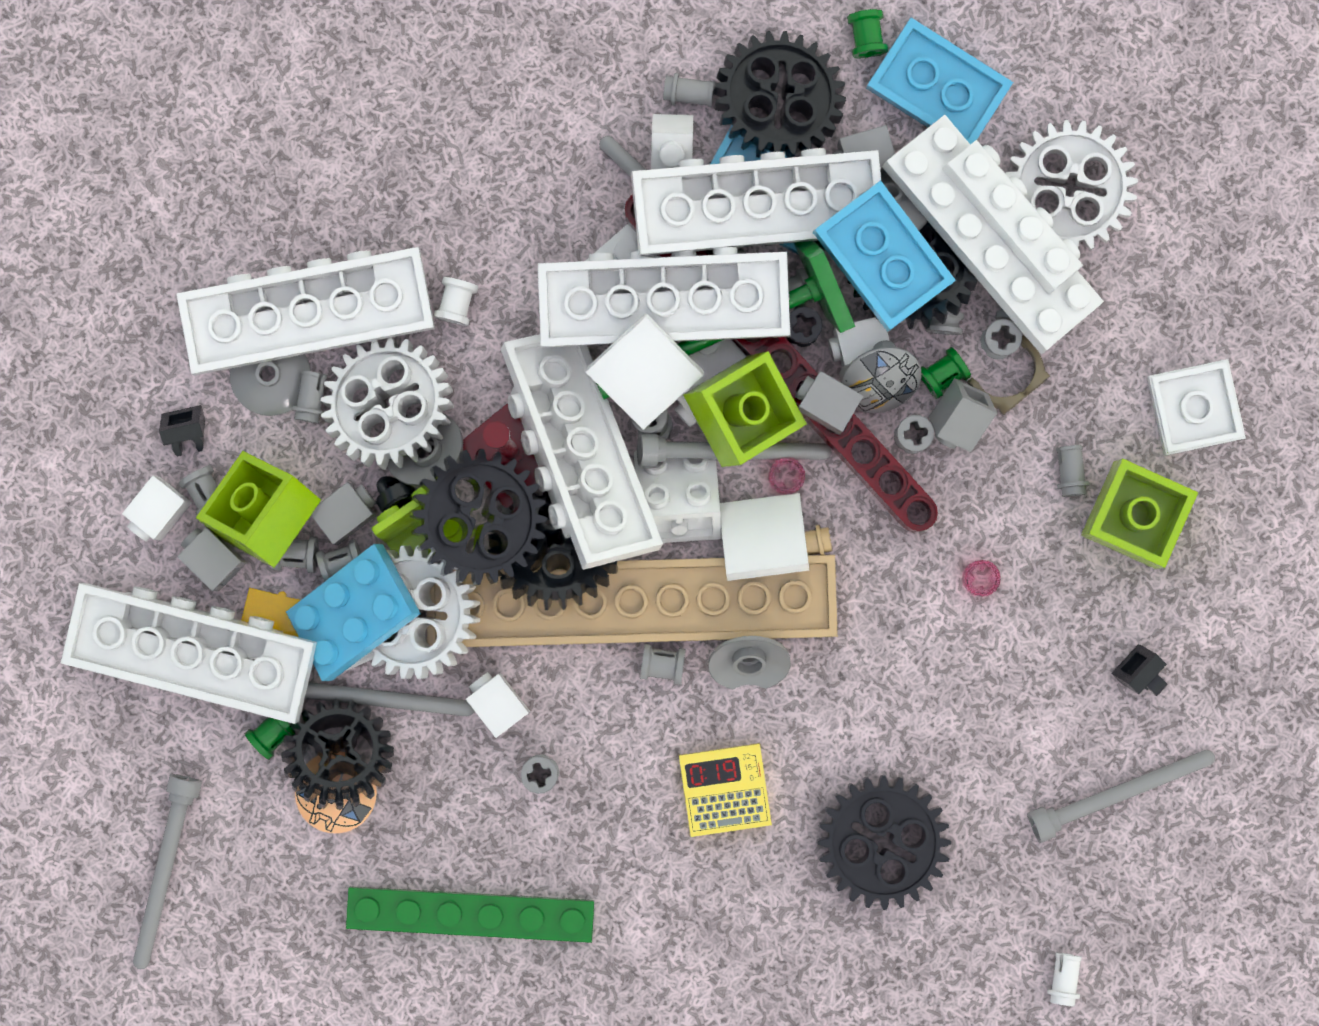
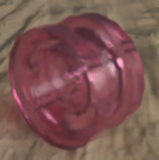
M782 458L770 467L768 480L771 487L777 493L783 495L793 494L803 486L805 470L797 460ZM787 465L790 471H797L798 480H792L795 483L793 487L786 488L784 482L777 483L775 473H781L778 467Z
M986 560L973 561L967 565L962 576L965 589L970 594L979 597L989 596L994 593L999 587L1001 580L1000 571L996 565ZM979 567V571H984L985 567L991 572L987 578L991 585L985 590L984 586H979L978 590L972 585V582L975 580L972 571Z

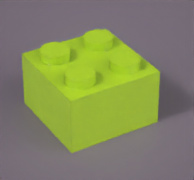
M769 351L748 355L683 394L721 467L742 465L807 425Z
M242 451L196 516V519L227 543L275 568L321 499L293 475Z
M1123 458L1116 460L1110 468L1081 536L1154 569L1165 568L1199 492Z

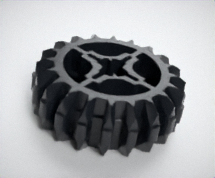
M335 698L332 701V709L326 710L325 705L319 701L316 704L317 714L313 715L310 711L304 709L301 714L305 724L300 722L296 724L291 723L290 727L295 735L284 736L283 743L288 749L281 753L282 762L289 764L284 768L285 777L295 778L292 782V789L295 792L305 789V801L310 802L319 795V806L323 809L327 807L329 799L335 800L337 810L343 809V799L350 798L351 804L357 807L360 805L359 794L363 793L367 798L372 799L375 793L371 784L383 787L386 784V778L382 773L392 771V762L387 760L394 756V747L387 744L391 740V733L388 730H381L383 727V719L381 717L370 720L371 709L368 706L357 713L355 701L351 700L346 709H341L340 701ZM330 728H343L339 733L336 734H327L323 732L324 730ZM360 734L368 741L372 749V756L368 764L363 762L361 755L354 750ZM308 744L314 747L315 753L322 758L318 764L319 770L316 775L310 771L303 759ZM345 748V757L337 755L335 759H331V751L337 754L341 749L344 750ZM339 774H348L354 777L345 781H332Z

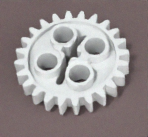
M1065 120L1062 132L1057 133L1055 127L1050 123L1047 125V137L1043 138L1038 132H1032V139L1035 144L1033 147L1023 142L1020 143L1019 148L1025 156L1024 158L1012 156L1010 162L1018 168V171L1006 172V175L1008 177L1015 176L1023 182L1027 189L1025 197L1035 209V198L1042 193L1053 195L1057 200L1058 207L1054 212L1050 213L1054 222L1052 229L1061 240L1069 239L1077 247H1079V242L1084 241L1086 247L1089 250H1093L1095 236H1098L1100 240L1107 243L1110 240L1106 230L1108 227L1117 232L1123 228L1116 217L1129 218L1132 214L1123 204L1124 202H1135L1137 199L1136 195L1127 192V188L1136 185L1138 179L1126 177V172L1130 171L1135 166V163H1122L1121 158L1128 149L1123 147L1114 151L1112 145L1116 136L1113 134L1105 141L1100 139L1102 126L1100 125L1090 134L1086 133V121L1082 120L1078 130L1072 131L1069 120ZM1053 153L1061 155L1065 161V169L1060 173L1048 172L1043 165V159L1047 155ZM1089 161L1101 162L1106 170L1105 177L1099 181L1088 179L1084 174V165ZM1068 177L1075 178V185L1078 187L1104 189L1107 194L1106 196H1097L1086 191L1077 190L1073 197H1068L1065 195V188L1037 185L1034 180L1036 178H1043L1051 182L1063 184L1066 183ZM1087 200L1093 202L1098 209L1097 217L1091 221L1081 220L1075 212V207L1079 202Z
M392 337L387 339L385 348H382L377 340L372 341L371 350L368 352L361 345H356L358 357L353 359L349 355L344 354L343 359L347 366L344 369L332 367V371L338 377L337 381L324 382V385L332 392V395L321 397L320 400L325 406L331 408L321 414V417L327 423H332L326 429V432L332 438L338 437L334 444L341 451L347 449L346 455L351 460L355 461L361 456V462L366 467H370L376 458L377 465L382 470H386L389 459H392L399 468H402L403 456L408 455L414 462H417V449L421 447L430 453L432 451L428 442L430 437L439 440L443 439V436L437 430L438 425H450L451 423L442 414V411L454 408L453 403L449 399L443 398L453 392L452 387L448 383H442L447 379L448 374L443 368L436 369L440 362L434 355L427 357L428 352L423 346L420 345L413 351V345L408 339H405L399 348L397 342ZM399 369L405 370L404 376L399 382L389 383L390 376L394 371ZM415 385H419V389L413 391ZM361 388H368L366 398L361 402L354 403L353 396L355 392ZM390 397V406L385 408L384 400ZM417 403L422 404L418 415L406 418V412L410 406ZM358 415H362L359 421L355 420ZM381 422L385 423V429L382 434L377 437H370V431L374 425Z
M401 546L399 555L395 550H386L419 610L445 612L448 618L446 620L431 617L414 618L398 631L397 637L393 641L388 638L368 653H375L371 665L375 667L386 663L385 674L394 675L400 669L401 679H411L414 672L417 679L428 678L429 670L433 675L442 674V662L448 667L457 665L454 652L458 654H467L469 652L462 643L463 639H476V635L468 629L469 624L480 622V618L470 615V609L479 606L480 601L469 600L468 594L476 586H473V584L463 585V583H457L456 571L453 570L445 576L440 575L444 563L440 560L428 565V559L433 554L431 551L428 555V549L418 551L416 547L413 552L411 546ZM436 583L442 590V598L437 605L430 598V590ZM429 625H432L437 632L436 642L432 646L425 639V631Z

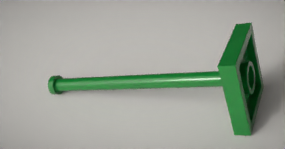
M814 241L795 242V248L809 278L804 279V285L789 291V308L792 309L812 299L814 303L819 302L825 317L840 333L856 327L825 252ZM722 340L681 341L677 345L690 356ZM597 384L603 399L609 398L610 396Z

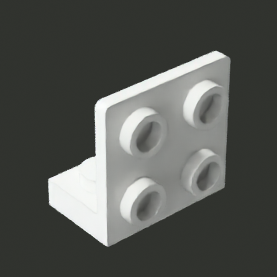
M636 450L634 452L635 472L662 542L672 543L721 539L716 459L666 458L665 462H658L657 466H639Z

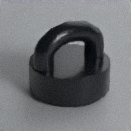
M384 476L376 484L380 494L376 499V503L382 513L396 505L400 509L412 501L411 495L416 490L414 486L406 485L394 477Z

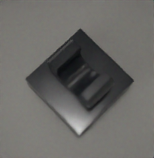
M201 405L161 414L159 434L163 446L172 444V450L178 457L182 456L183 452L181 442L192 440L196 444L197 451H203L205 417Z
M1140 644L1111 673L1121 684L1137 694L1146 689L1147 691L1150 690L1155 696H1158L1168 685L1158 675L1167 664L1156 653Z

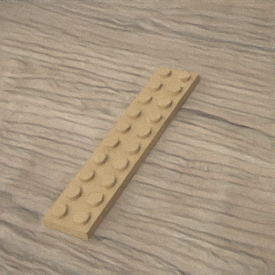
M835 555L808 556L809 571L727 581L724 558L617 561V574L608 573L610 584L608 587L596 584L598 594L596 598L586 592L583 593V605L581 606L573 598L567 599L566 610H562L558 600L552 601L549 610H545L542 599H538L530 607L528 606L527 594L515 600L512 587L507 589L501 588V576H498V583L490 584L486 574H483L481 584L477 585L468 594L469 600L480 601L479 606L470 609V615L480 618V622L469 624L468 629L476 635V639H463L462 643L466 647L730 640L742 636H762L770 639L838 637ZM563 569L553 570L551 574L562 575L565 574L567 571ZM471 574L467 575L466 579L462 582L463 585L473 584ZM437 583L430 590V598L435 605L442 598V590ZM427 611V617L441 620L448 618L445 612ZM429 625L427 627V643L432 646L436 642L437 632L432 625Z

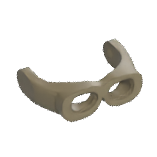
M1024 335L1022 336L1021 345L1029 352L1033 359V378L1028 387L1016 395L998 397L989 394L994 407L999 409L1003 415L1050 377L1045 371L1040 353ZM970 378L967 381L970 386L985 392L974 378Z

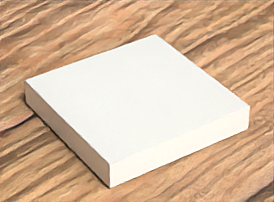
M647 313L586 367L585 371L643 430L704 376V371Z
M1228 359L1147 377L1164 456L1246 438Z
M800 493L720 503L721 531L727 581L809 571Z

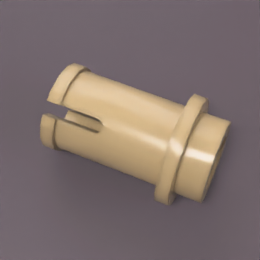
M815 525V530L805 531L807 555L818 553L825 555V552L832 551L829 528H820V525Z

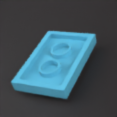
M910 18L869 81L866 89L927 128L943 115H946L971 145L978 139L1014 82L915 19Z
M881 180L813 231V234L887 332L956 281Z
M383 544L371 545L286 611L298 636L317 642L313 665L322 681L334 680L421 614Z

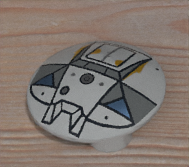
M885 340L878 342L872 350L863 353L850 364L845 365L840 370L839 378L842 384L863 395L856 408L857 410L866 413H881L901 406L913 396L921 381V367L914 355L904 349L897 348L892 341Z

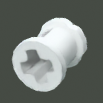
M443 277L442 284L445 286L440 308L434 311L433 317L442 321L469 326L470 320L467 318V312L472 294L477 293L478 286L463 280Z

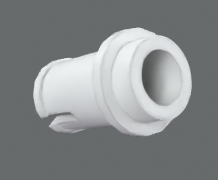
M1056 952L1052 989H1048L1047 994L1051 995V1003L1075 1006V1000L1080 999V994L1076 993L1082 957Z

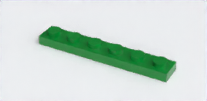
M350 886L348 888L346 929L592 943L595 900Z

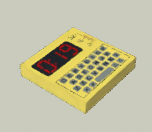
M760 743L679 755L691 837L772 825Z

